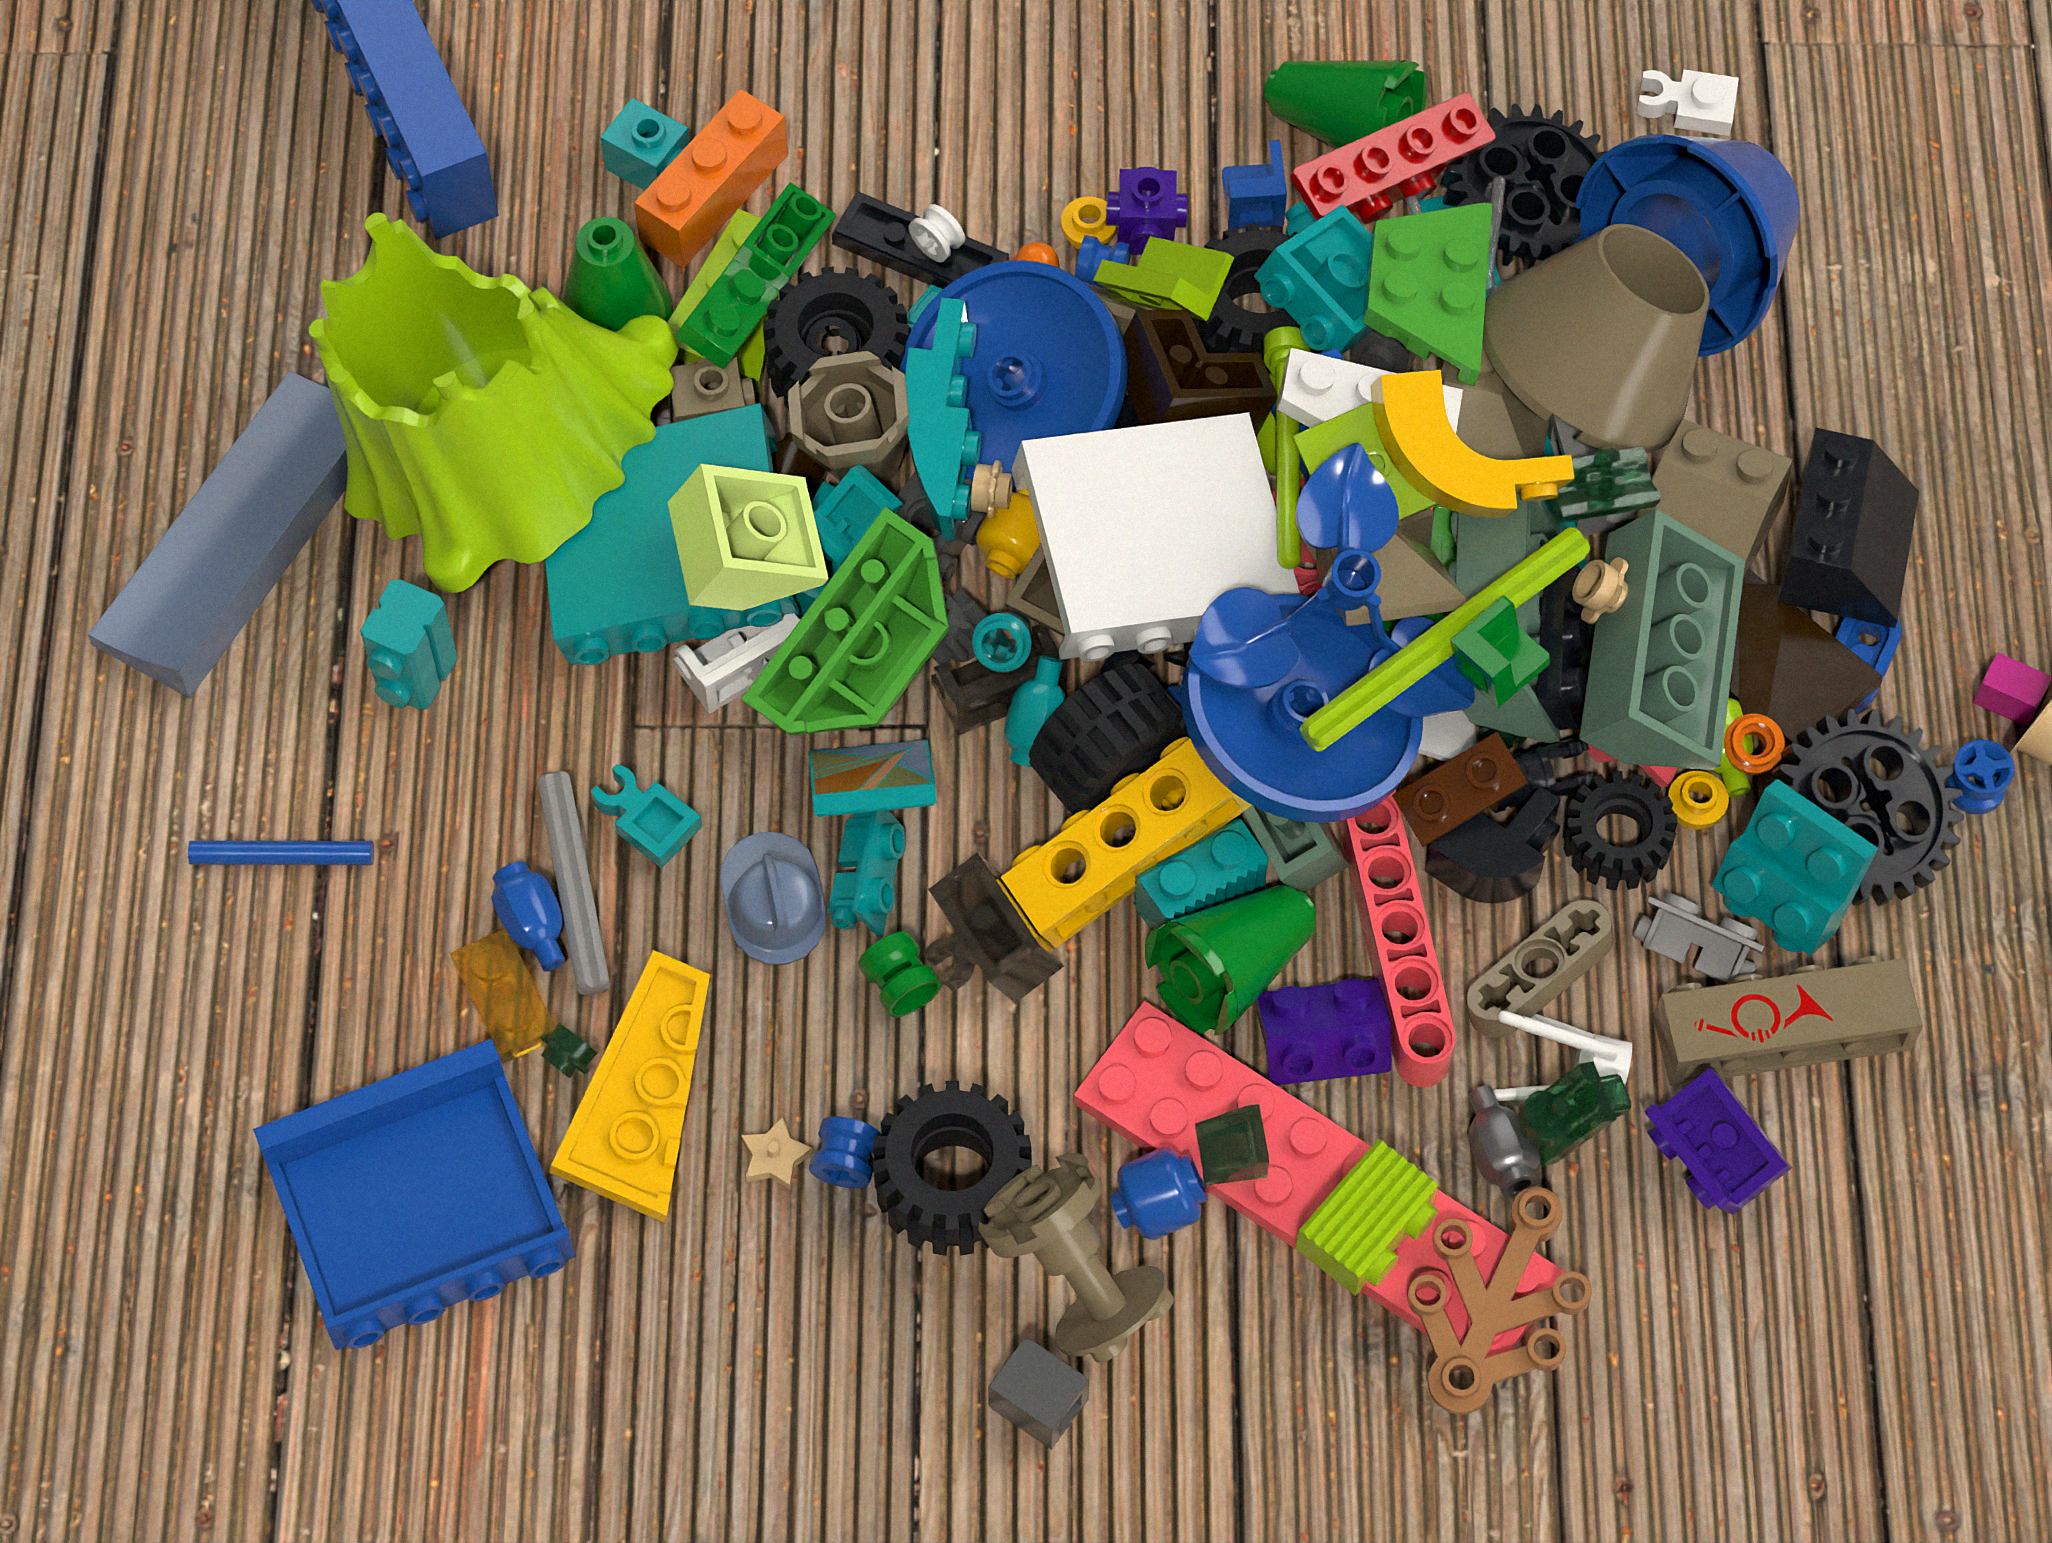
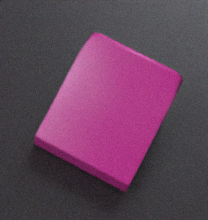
M1997 652L1973 703L2029 728L2052 680V676Z

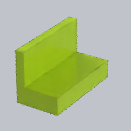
M1150 236L1137 267L1102 259L1094 281L1137 305L1157 310H1189L1192 318L1207 321L1235 257L1226 252Z

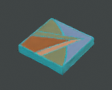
M928 740L808 751L814 816L823 817L934 806V804H937Z

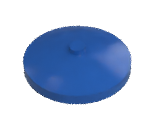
M1021 260L994 263L973 270L949 284L927 305L908 336L905 344V355L899 371L904 374L906 372L909 347L932 350L941 297L965 300L968 323H976V343L973 357L963 358L960 375L967 376V393L964 408L970 411L972 430L981 432L978 464L994 465L995 460H999L1002 463L1003 473L1012 474L1011 469L1021 441L1112 430L1120 414L1128 376L1127 353L1120 328L1106 304L1077 277L1055 266ZM967 466L966 478L973 481L976 467ZM1013 478L1012 492L1016 493L1017 490Z
M1294 594L1270 595L1280 608L1281 620L1289 617L1312 598ZM1329 602L1323 603L1298 625L1287 630L1297 643L1299 658L1290 673L1273 685L1256 689L1227 686L1204 675L1191 663L1189 657L1183 673L1181 705L1186 729L1192 744L1208 769L1222 784L1244 801L1263 811L1302 822L1325 823L1353 818L1371 810L1388 798L1403 780L1418 754L1422 739L1423 717H1404L1393 713L1384 706L1323 751H1314L1302 738L1299 728L1304 720L1366 676L1371 659L1378 651L1383 649L1375 641L1371 624L1346 626L1335 607Z

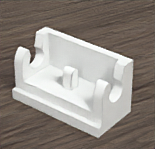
M794 613L782 615L780 622L772 626H746L728 630L694 651L684 644L675 649L677 657L673 659L674 666L710 714L748 691L800 620Z

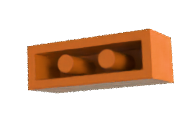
M740 88L634 202L639 240L684 268L788 156L785 116Z

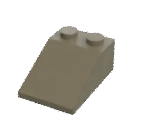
M1682 419L1659 462L1635 520L1655 509L1663 512L1744 559L1745 576L1784 504L1793 459Z

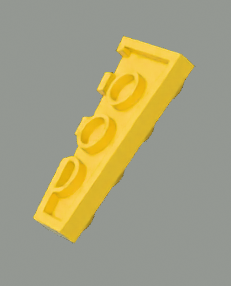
M653 950L554 1157L549 1173L665 1223L710 974Z

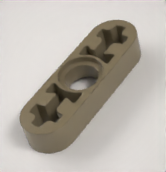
M1580 900L1568 904L1470 986L1467 993L1469 1018L1474 1029L1488 1037H1504L1515 1032L1518 1028L1499 1021L1498 1014L1501 1011H1508L1532 1018L1606 956L1611 950L1614 941L1612 919L1609 911L1603 905L1590 900ZM1579 927L1581 930L1588 931L1595 927L1596 934L1591 936L1586 932H1582L1574 937V929ZM1569 947L1571 956H1568L1565 951ZM1539 958L1549 959L1558 966L1556 971L1546 978L1530 977L1523 970L1529 962ZM1510 981H1513L1516 986L1512 990ZM1506 1000L1507 1008L1504 1010L1495 1006L1487 1011L1485 1009V1003L1488 1001L1499 1005Z

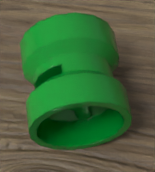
M907 931L896 932L880 939L870 946L858 961V967L866 980L878 985L881 990L880 1002L888 1015L893 1018L903 1017L922 1008L939 993L942 987L941 981L933 968L923 965L920 961V948L911 933Z

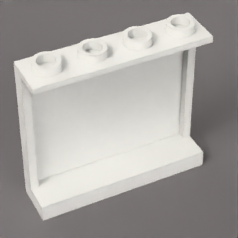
M1249 413L1021 441L1011 470L1016 490H1028L1062 620L1065 637L1058 651L1060 660L1080 657L1083 661L1092 662L1105 659L1114 652L1138 649L1141 653L1150 654L1163 651L1172 644L1193 642L1202 616L1209 605L1218 596L1235 588H1253L1261 590L1268 595H1300L1293 569H1284L1277 561V510Z

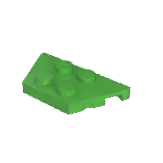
M1483 202L1376 221L1370 241L1363 323L1386 337L1399 340L1407 350L1424 360H1427L1431 353L1437 355L1460 369L1457 376L1459 381L1466 385L1475 386L1481 368L1493 204Z

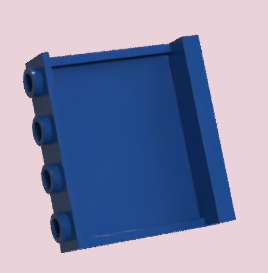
M492 1038L253 1129L335 1350L346 1346L350 1349L369 1346L380 1340L384 1336V1331L407 1322L410 1325L428 1323L441 1316L448 1306L466 1299L478 1302L492 1298L502 1292L507 1283L528 1275L531 1278L551 1275L560 1270L565 1265L566 1260L576 1257L567 1226H564L504 1075L501 1060Z

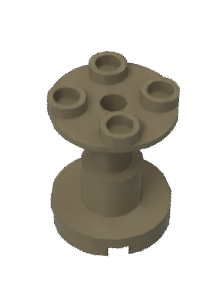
M1067 1153L1055 1157L1061 1167L1043 1173L1038 1164L1005 1184L990 1199L984 1209V1212L990 1219L989 1223L982 1224L979 1222L978 1230L995 1255L1002 1258H1014L1033 1253L1048 1275L1065 1276L1079 1298L1069 1307L1058 1324L1055 1343L1060 1351L1066 1355L1084 1356L1090 1354L1095 1362L1101 1363L1120 1354L1127 1345V1337L1147 1321L1157 1319L1171 1308L1174 1297L1167 1288L1166 1276L1157 1267L1140 1266L1121 1271L1113 1276L1109 1274L1095 1253L1101 1244V1237L1087 1218V1215L1101 1195L1102 1181L1085 1156L1077 1153Z

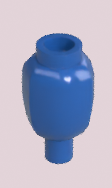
M515 862L501 868L492 878L496 888L493 890L491 899L502 925L517 945L534 951L543 971L548 972L557 969L566 961L556 941L562 928V914L548 880L542 874L529 871L525 862Z

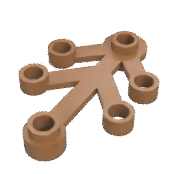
M1530 1187L1524 1189L1515 1197L1510 1211V1224L1514 1232L1487 1290L1470 1251L1473 1242V1234L1470 1227L1462 1220L1447 1219L1436 1228L1433 1239L1434 1250L1440 1258L1446 1260L1472 1324L1462 1347L1444 1311L1447 1289L1443 1281L1433 1275H1422L1417 1277L1409 1287L1407 1297L1409 1308L1421 1318L1437 1358L1429 1371L1428 1389L1435 1403L1447 1412L1453 1414L1475 1412L1489 1399L1493 1384L1536 1369L1545 1372L1552 1371L1563 1362L1567 1348L1565 1339L1558 1331L1551 1328L1536 1330L1530 1336L1527 1346L1486 1358L1495 1336L1559 1313L1568 1315L1578 1314L1589 1303L1592 1293L1591 1284L1583 1274L1575 1271H1568L1559 1275L1553 1287L1511 1301L1537 1243L1551 1239L1557 1233L1562 1220L1563 1209L1561 1202L1553 1192L1546 1188ZM1540 1202L1547 1207L1549 1215L1544 1219L1536 1220L1527 1214L1525 1207L1529 1203ZM1447 1232H1458L1464 1238L1465 1244L1459 1249H1449L1444 1246L1441 1237ZM1565 1284H1574L1581 1289L1583 1298L1578 1302H1568L1562 1298L1559 1289ZM1429 1287L1437 1292L1439 1301L1434 1305L1425 1306L1418 1302L1415 1293L1421 1288ZM1543 1340L1550 1341L1557 1347L1558 1355L1552 1359H1543L1536 1354L1534 1350L1535 1344ZM1457 1370L1465 1371L1472 1377L1473 1384L1464 1390L1456 1389L1451 1385L1449 1375Z

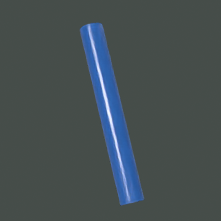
M190 840L188 860L190 865H373L374 843L373 841Z

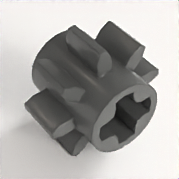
M959 589L953 598L944 593L950 630L931 655L943 667L949 662L950 658L956 662H966L975 657L972 647L974 630L981 620L989 616L962 589Z

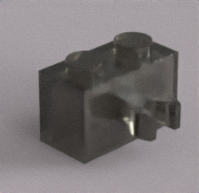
M976 853L928 889L958 936L954 939L943 938L934 941L927 947L924 956L935 966L942 963L946 958L954 956L953 967L940 977L941 982L950 990H955L965 985L973 974L974 965L978 964L988 981L1016 1003L1062 969L1064 965L1048 941L1038 933L1001 879L1003 874L979 853Z

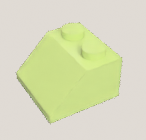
M700 464L667 502L689 605L743 611L823 586L829 579L805 477Z

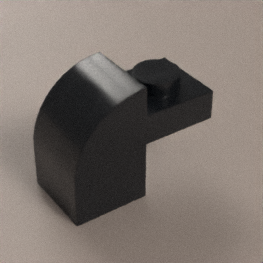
M1540 786L1506 829L1483 813H1479L1430 844L1425 872L1457 894L1477 902L1502 903L1525 895L1539 883L1546 857L1543 853L1550 847L1561 826L1555 823L1561 799Z

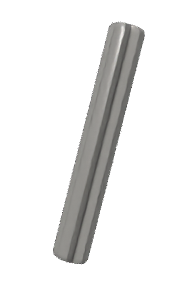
M565 771L545 773L539 777L538 787L577 990L583 996L604 993L610 987V980L570 775Z

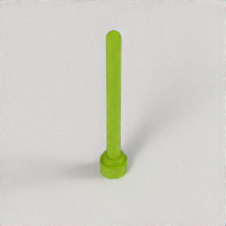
M1289 326L1275 328L1264 337V363L1270 369L1271 374L1276 377V392L1278 394L1276 400L1277 561L1282 568L1287 570L1296 568L1301 561V534L1296 523V505L1300 496V453L1293 440V435L1300 433V422L1277 410L1285 361L1290 349L1294 348L1311 352L1310 347L1305 344L1301 337L1300 329Z

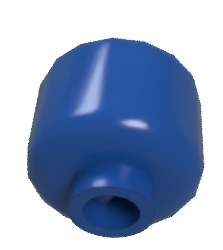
M1168 1147L1159 1148L1123 1164L1117 1172L1119 1191L1109 1195L1113 1209L1122 1227L1127 1229L1135 1225L1138 1232L1149 1240L1160 1239L1196 1223L1201 1216L1200 1203L1208 1200L1203 1180L1191 1156L1185 1154L1180 1157L1176 1151Z

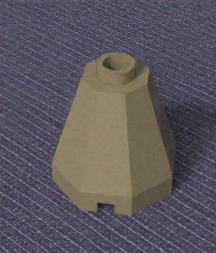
M869 351L819 358L809 369L811 375L802 386H800L798 380L788 391L790 429L795 446L839 481L844 478L852 467L860 464L885 486L897 474L908 441L907 426L910 424L905 374L893 366L892 371L884 367L880 358Z

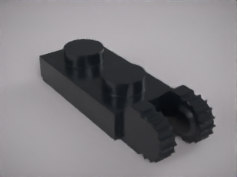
M1578 564L1543 588V598H1541L1539 645L1549 653L1550 664L1538 674L1537 698L1558 730L1579 728L1580 703L1585 702L1587 688L1586 675L1581 666L1582 652H1587L1590 647V634L1587 622L1581 618L1584 606L1575 602L1572 596L1574 582L1581 571Z

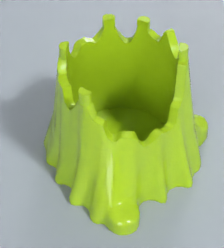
M373 213L365 221V228L373 242L363 268L346 279L335 281L323 279L320 288L328 318L327 321L325 318L316 319L309 326V334L317 345L346 442L348 473L344 508L348 514L356 519H371L379 522L389 539L397 540L413 534L421 535L423 568L434 586L445 593L462 592L473 586L484 571L495 561L513 559L519 563L532 564L548 558L566 540L588 525L593 516L592 508L594 503L601 495L622 486L625 481V473L621 465L624 455L631 448L652 441L656 435V428L650 420V413L652 408L664 399L674 387V379L669 370L679 351L678 341L668 323L655 315H642L634 318L617 332L600 327L577 315L545 287L540 286L531 291L514 275L504 273L502 276L495 278L478 274L457 256H444L434 253L402 219L390 223L385 214Z

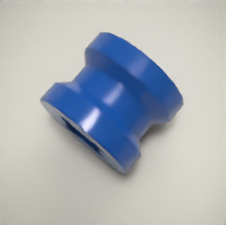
M1085 235L1080 247L1074 276L1080 281L1105 288L1094 281L1102 259L1129 265L1131 245L1123 242H1118L1113 246L1101 244L1097 237Z
M1990 740L1968 742L1958 750L1952 764L1954 772L1946 778L1945 788L1962 790L1963 795L1951 802L1959 810L1969 814L1991 812L2001 804L2006 790L2012 781L2015 773L2014 761L2009 752L2000 744ZM1973 776L1977 780H1980L1982 786L1975 784L1972 780H1969L1968 777Z
M840 1116L824 1118L818 1132L822 1145L820 1150L815 1152L811 1158L809 1165L811 1174L826 1183L839 1187H867L873 1173L869 1165V1159L871 1154H873L875 1136H881V1133L873 1126L856 1119Z

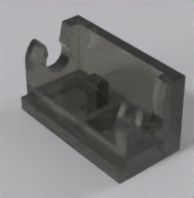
M1040 624L1031 627L1033 634L1031 635L1030 654L1024 664L1013 671L996 672L985 667L979 660L952 671L949 670L945 663L933 667L935 674L931 675V683L958 736L1006 717L1016 690L1024 682L1034 679L1039 656H1050L1060 659L1059 650L1046 627ZM1062 659L1063 664L1058 685L1065 693L1067 692V663L1065 659Z

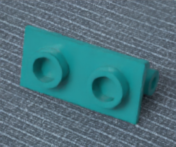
M889 810L853 813L852 818L845 821L838 863L842 867H857L856 872L835 873L827 912L832 916L831 924L836 928L851 930L855 928L856 921H863L877 937H883L887 914L892 911L895 903L893 884L898 859L902 858L906 847L905 828Z

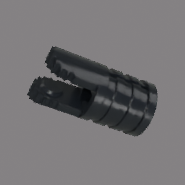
M1577 737L1532 748L1528 753L1514 754L1513 757L1529 784L1492 805L1490 809L1494 813L1505 811L1507 807L1521 806L1529 801L1540 786L1558 798L1576 794L1583 784L1589 788L1591 780L1596 776V773L1590 775L1588 773L1569 776L1566 781L1556 783L1550 761L1559 757L1567 759L1582 755L1584 751L1589 750L1588 743Z

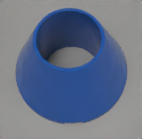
M1642 135L1628 139L1604 153L1587 172L1576 198L1575 208L1580 209L1581 236L1575 239V244L1610 225L1630 224L1652 231L1680 249L1698 268L1709 290L1710 301L1698 357L1710 356L1726 351L1743 341L1756 330L1765 318L1774 298L1800 219L1799 197L1794 182L1782 163L1769 151L1754 143L1742 140L1680 135ZM1705 218L1707 219V221H1708L1709 224L1711 225L1712 229L1710 228V226H1709L1708 223L1706 222Z

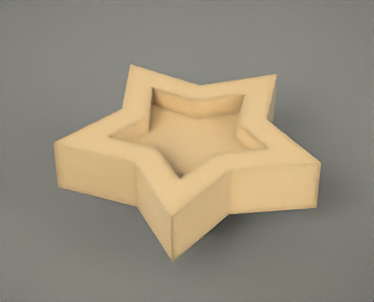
M783 1117L766 1134L741 1135L742 1142L752 1157L746 1174V1183L771 1178L791 1191L794 1167L811 1156L813 1148L790 1138Z

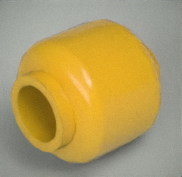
M1027 489L1017 490L1016 493L1012 492L1009 509L998 508L994 519H988L987 513L976 536V543L986 556L984 560L985 565L997 575L1007 579H1015L1017 574L1021 575L1041 543Z

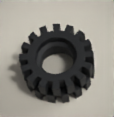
M1612 771L1609 782L1606 783L1602 774L1592 778L1589 788L1583 784L1577 790L1575 800L1572 799L1563 828L1562 838H1566L1563 849L1566 857L1574 855L1571 866L1578 874L1584 868L1589 870L1586 881L1596 885L1600 876L1608 878L1606 889L1617 890L1619 881L1625 880L1627 890L1638 888L1641 877L1648 884L1656 878L1658 868L1660 870L1664 869L1676 837L1677 813L1670 814L1673 803L1669 796L1662 799L1658 798L1661 787L1654 781H1652L1647 789L1640 787L1643 779L1642 775L1633 773L1631 782L1627 783L1623 782L1622 771ZM1609 814L1625 815L1639 823L1643 838L1633 847H1615L1600 838L1596 824L1602 817Z

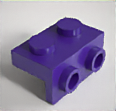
M1378 978L1369 980L1347 979L1335 984L1301 988L1287 986L1275 991L1262 992L1256 999V1013L1266 1048L1268 1080L1273 1084L1285 1085L1386 1073L1392 1069L1391 1021Z
M1711 1067L1662 1106L1652 1103L1644 1110L1645 1114L1654 1124L1647 1131L1648 1135L1669 1160L1674 1159L1677 1155L1692 1173L1685 1180L1686 1184L1708 1210L1717 1205L1719 1209L1734 1215L1792 1169L1717 1071Z

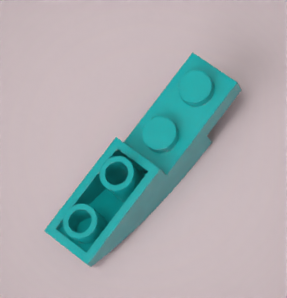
M941 297L932 350L908 348L905 378L910 424L907 426L919 489L929 515L942 539L954 541L958 520L967 521L970 513L972 486L964 485L967 466L976 467L981 448V432L972 430L970 411L964 408L967 393V376L960 375L963 358H972L974 354L976 323H968L965 300Z

